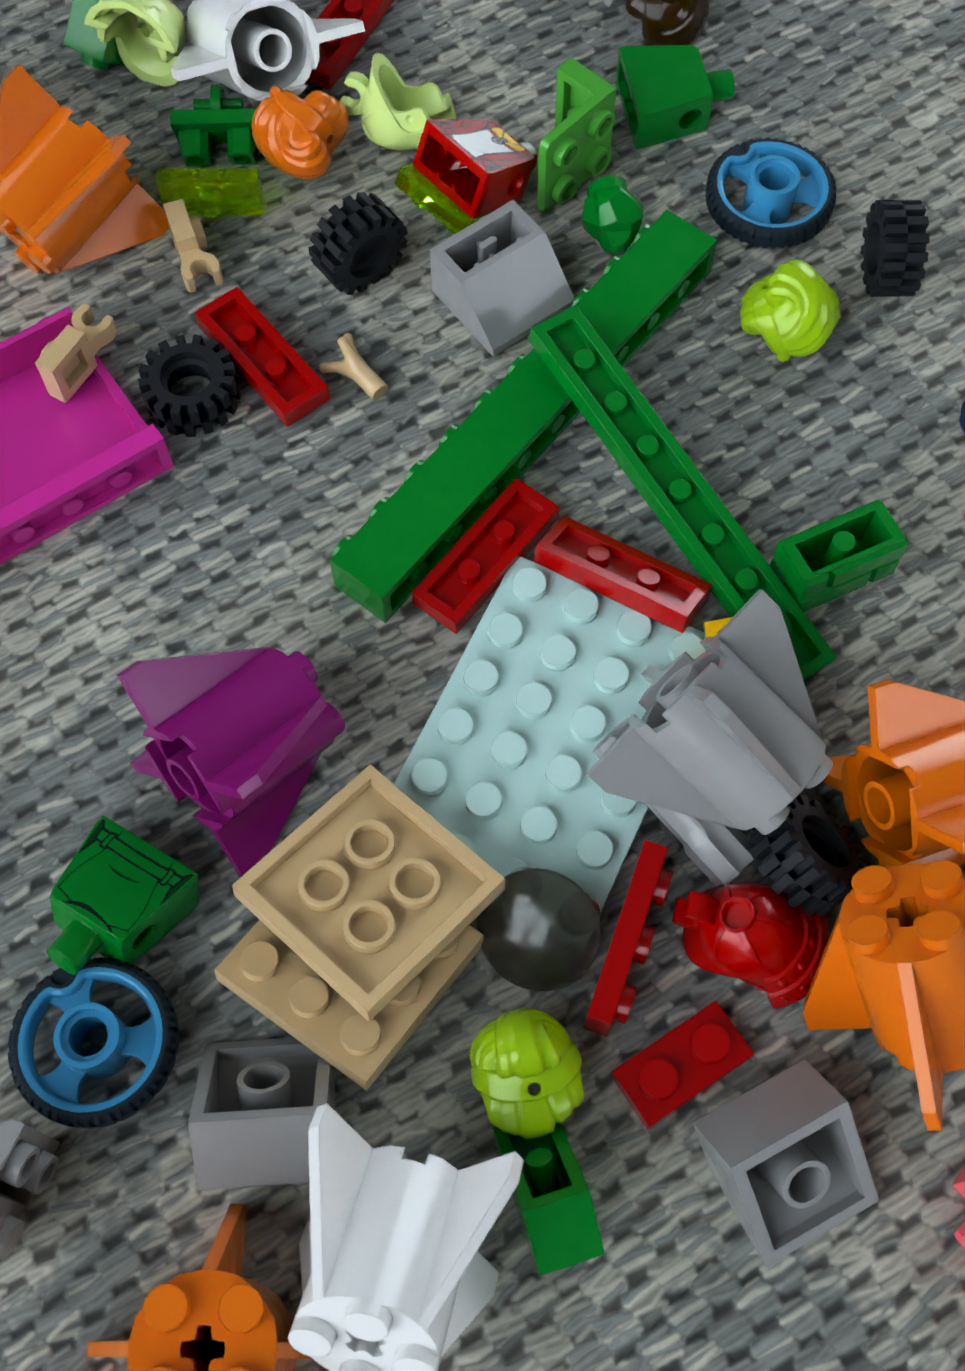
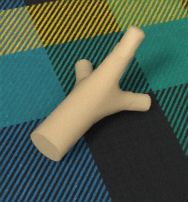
M350 333L344 334V336L337 340L344 359L321 363L319 367L320 372H337L351 378L375 401L387 392L388 385L360 356L354 345L353 335Z

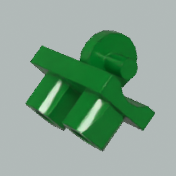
M222 83L211 84L210 98L193 99L194 110H170V125L179 143L181 155L186 166L210 165L211 144H228L230 164L256 165L259 149L255 144L251 127L253 113L256 108H244L243 98H226Z

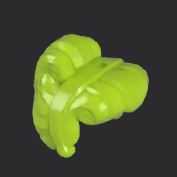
M791 259L785 264H780L776 267L773 274H769L761 280L754 282L741 297V327L748 334L761 335L768 348L776 354L780 362L788 361L791 356L804 357L818 351L832 334L833 329L841 318L839 298L836 295V291L829 286V283L811 265L801 260Z
M527 1007L509 1010L501 1013L497 1019L485 1025L473 1040L469 1055L472 1064L471 1081L483 1098L490 1123L502 1132L520 1135L524 1139L540 1138L554 1132L555 1124L566 1120L572 1114L573 1109L579 1107L583 1102L582 1057L565 1028L548 1013ZM531 1083H538L540 1088L538 1092L532 1094L528 1092V1086Z

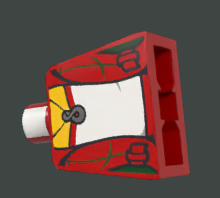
M488 119L426 120L412 166L471 219H477L488 215L511 200H514L516 203L520 201L531 172L536 167L537 153L530 143H519L497 123Z

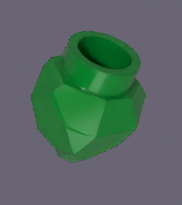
M615 175L601 177L587 187L588 198L584 201L582 213L583 229L599 242L604 252L612 255L623 254L640 230L643 219V206L635 195L627 189L624 178Z

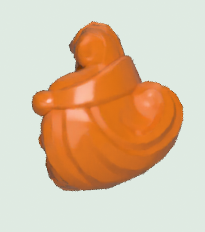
M273 86L269 92L270 97L264 99L253 113L251 127L257 148L271 165L283 173L302 180L320 178L328 170L331 161L329 155L342 143L349 127L348 112L344 103L339 102L333 96H329L321 90L309 93L303 100L291 91L281 90L279 86Z

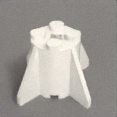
M195 0L190 4L187 11V43L172 64L171 72L173 79L177 81L204 75L212 81L222 83L223 86L246 95L253 107L257 108L264 99L270 97L269 92L273 86H279L281 90H288L297 96L300 95L308 86L304 83L310 77L312 69L316 70L319 44L364 32V23L358 19H311L304 10L299 9L290 0Z
M327 1103L318 1106L308 1129L310 1221H307L299 1242L303 1295L288 1335L289 1344L296 1351L310 1356L329 1371H438L441 1356L494 1296L499 1271L477 1250L516 1189L524 1160L514 1151L457 1170L444 1159L428 1153L424 1165L414 1160L402 1159L406 1147L390 1145L372 1148Z

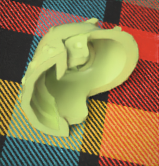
M99 0L96 5L89 9L84 25L97 28V37L103 43H108L112 38H115L118 53L130 72L140 80L163 87L172 86L178 82L173 79L171 66L186 44V29L182 11L171 1Z
M380 53L373 54L369 79L357 71H350L345 79L344 84L355 88L360 94V99L355 100L343 95L339 101L344 103L348 115L361 114L362 127L370 141L391 150L407 151L417 149L426 120L457 119L449 92L442 95L439 87L433 82H428L421 86L406 85L388 58Z

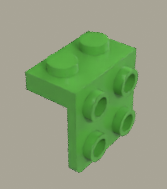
M572 57L557 68L555 128L543 137L538 149L537 208L545 214L557 204L565 205L575 195L578 186L590 176L598 177L608 167L612 158L611 143L613 125L615 123L616 88L602 79L597 72L589 70Z

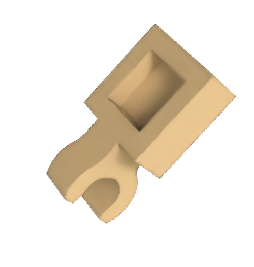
M183 199L163 204L171 236L181 262V274L186 289L190 293L197 292L194 278L201 273L212 275L216 286L222 285L223 276L218 259L211 253L201 251V249L208 248L200 218L189 219Z
M86 303L80 305L74 311L71 319L73 327L68 324L55 340L47 343L40 357L35 362L49 395L64 403L70 400L98 365L94 356L103 346L109 344L117 333L114 320L109 315H106L98 325L90 326L95 318L90 305Z

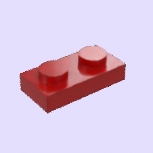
M714 1001L612 1070L610 1075L648 1130L751 1059L754 1053L718 1002Z

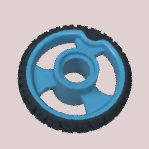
M758 138L757 140L743 141L741 145L738 143L717 158L708 175L705 197L712 218L715 219L716 224L722 230H726L725 232L728 235H732L734 239L738 238L740 242H746L748 245L754 244L755 247H771L772 249L779 247L781 249L785 248V246L792 247L793 245L801 244V242L804 243L823 230L833 213L837 189L829 167L813 151H809L806 147H801L800 144H794L792 141L787 142L784 139ZM800 173L806 178L800 179ZM729 176L738 178L747 185L742 212H738L730 204L724 193V183ZM794 203H804L814 208L804 218L783 224L789 219Z
M106 957L89 959L76 975L59 968L53 971V974L44 977L21 1003L22 1007L16 1013L12 1023L13 1028L9 1034V1067L20 1094L41 1115L69 1127L82 1129L101 1128L124 1121L135 1115L137 1111L146 1107L154 1099V1096L161 1091L176 1061V1053H178L179 1026L177 1015L169 996L163 987L140 967L126 961L122 963L119 959ZM96 982H112L133 990L144 1000L152 1016L141 1025L127 1027L110 1009L99 1003H93V990ZM51 1006H54L64 1011V1014L56 1024L53 1035L54 1048L62 1062L51 1073L40 1076L34 1059V1042L44 1015ZM95 1028H107L108 1037L104 1047L94 1055L82 1056L81 1044L84 1037ZM130 1057L139 1059L145 1064L146 1068L137 1081L118 1096L103 1102L81 1104V1089L87 1077L91 1079L111 1077L126 1065Z

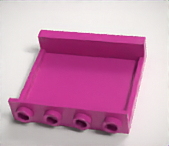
M69 307L50 317L41 319L37 324L0 342V565L174 467L161 433L153 423L149 426L145 423L97 355L94 357L98 366L67 403L49 395L35 362L40 357L47 343L55 340L68 324L73 327L71 321L73 313Z

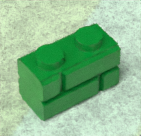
M875 500L778 541L774 552L775 557L772 558L770 567L803 612H806L866 586L867 581L873 583L893 574L899 563V558L903 556L908 543L905 535L883 502Z

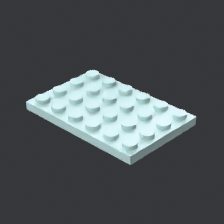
M521 556L505 573L394 785L505 878V890L487 908L584 952L649 809L645 803L606 793L586 774L599 760L592 751L626 718L635 714L640 720L642 719L646 710L638 701L651 686V683L642 675L643 671L648 666L664 671L684 652H687L695 660L701 654L708 651L700 643L706 637L705 632L690 626L681 633Z

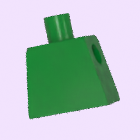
M693 45L619 47L616 85L635 149L646 148L706 130L709 125L712 102L732 100L734 97V77L732 71L726 69L706 72L699 49Z

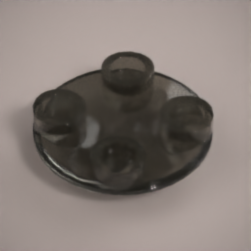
M516 868L504 876L505 890L478 915L477 930L484 934L481 949L495 971L516 986L533 991H553L567 987L579 980L589 970L597 956L601 941L599 904L592 895L586 893L577 883L558 872L541 868Z

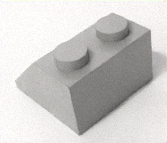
M294 1037L205 1043L188 1120L197 1190L223 1188L237 1190L252 1186L309 1184L308 1129L318 1106L327 1103L335 1110L334 1067Z
M805 1059L692 1122L711 1172L766 1267L879 1201L848 1101Z

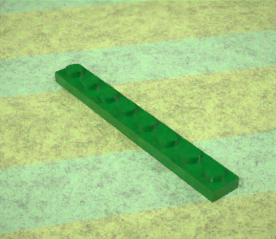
M577 305L532 327L528 341L703 581L712 584L711 592L727 614L733 617L759 589L763 590L781 608L804 681L838 657Z

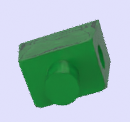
M103 815L96 822L52 889L50 903L54 922L63 931L46 949L48 956L57 966L73 975H76L95 952L106 958L119 959L122 963L126 961L132 964L199 904L198 874Z

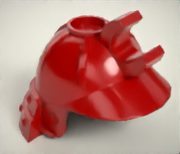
M730 882L726 885L709 888L702 893L690 891L688 899L682 897L676 899L672 918L673 923L683 927L685 953L693 964L705 971L739 978L748 985L756 986L757 990L767 992L768 999L773 1008L788 1006L800 1001L808 994L830 938L829 918L826 914L822 916H817L816 912L811 916L804 914L801 904L793 908L787 903V894L784 891L777 895L769 885L753 882Z

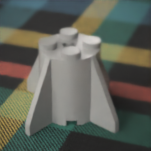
M759 589L716 636L708 637L700 642L708 651L701 654L695 660L687 652H684L664 671L652 666H648L643 671L642 675L651 683V686L638 701L646 710L641 720L631 715L629 719L630 727L586 773L606 793L738 830H749L755 827L762 835H767L776 830L786 820L790 812V808L787 805L804 788H813L827 777L833 767V761L825 754L826 744L821 737L781 608L763 590Z

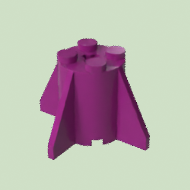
M260 647L136 661L117 674V677L148 726L144 730L143 736L154 738V740L145 746L146 751L130 763L138 773L160 778L178 802L189 796L201 808L192 816L201 824L210 828L238 876L242 877L271 851L322 751L328 748L333 743L335 737L344 731L345 723L343 718L331 704L324 700L314 684L318 679L315 667L305 655L298 651L287 656L277 649Z

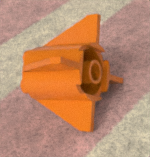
M18 64L5 77L0 91V235L1 233L5 234L18 246L14 251L16 257L37 274L41 270L48 274L52 272L61 273L163 236L169 229L164 209L138 184V175L129 177L126 175V171L132 165L123 152L131 144V141L124 134L108 138L88 120L81 127L68 120L74 111L68 107L60 106Z
M889 679L868 685L871 742L856 747L857 754L829 757L833 761V767L822 782L842 792L845 810L850 822L858 819L862 820L864 828L870 836L860 840L866 849L879 860V866L888 868L902 864H930L938 860H948L961 866L965 862V700Z
M938 860L930 864H902L888 868L878 865L867 866L859 870L852 877V890L844 898L805 999L802 1014L808 1030L872 1028L876 1043L884 1052L885 1048L886 1051L896 1055L899 1065L915 1071L921 1110L927 1130L942 1131L944 1073L965 1069V879L963 878L961 868L956 863L948 860Z
M245 1204L229 1205L201 1270L179 1274L167 1283L158 1285L149 1292L144 1299L142 1309L135 1317L129 1341L88 1342L87 1357H127L128 1371H294L297 1359H312L310 1356L296 1351L289 1344L288 1335L294 1320L288 1309L285 1308L282 1300L262 1283L242 1277L247 1212ZM212 1340L224 1342L225 1352L223 1358L210 1359L209 1351Z

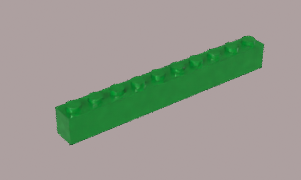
M666 210L652 225L646 224L640 229L633 245L622 257L619 255L613 257L607 264L600 280L591 289L586 287L581 290L572 306L577 305L623 367L711 272L717 239ZM534 348L527 355H519L509 367L506 377L494 390L487 389L476 401L473 412L460 425L454 424L448 428L442 436L438 448L426 461H417L406 474L403 485L390 498L384 497L380 499L371 510L368 521L354 536H345L335 547L330 559L334 586L384 623L408 600L411 592L515 478L520 479L581 413Z

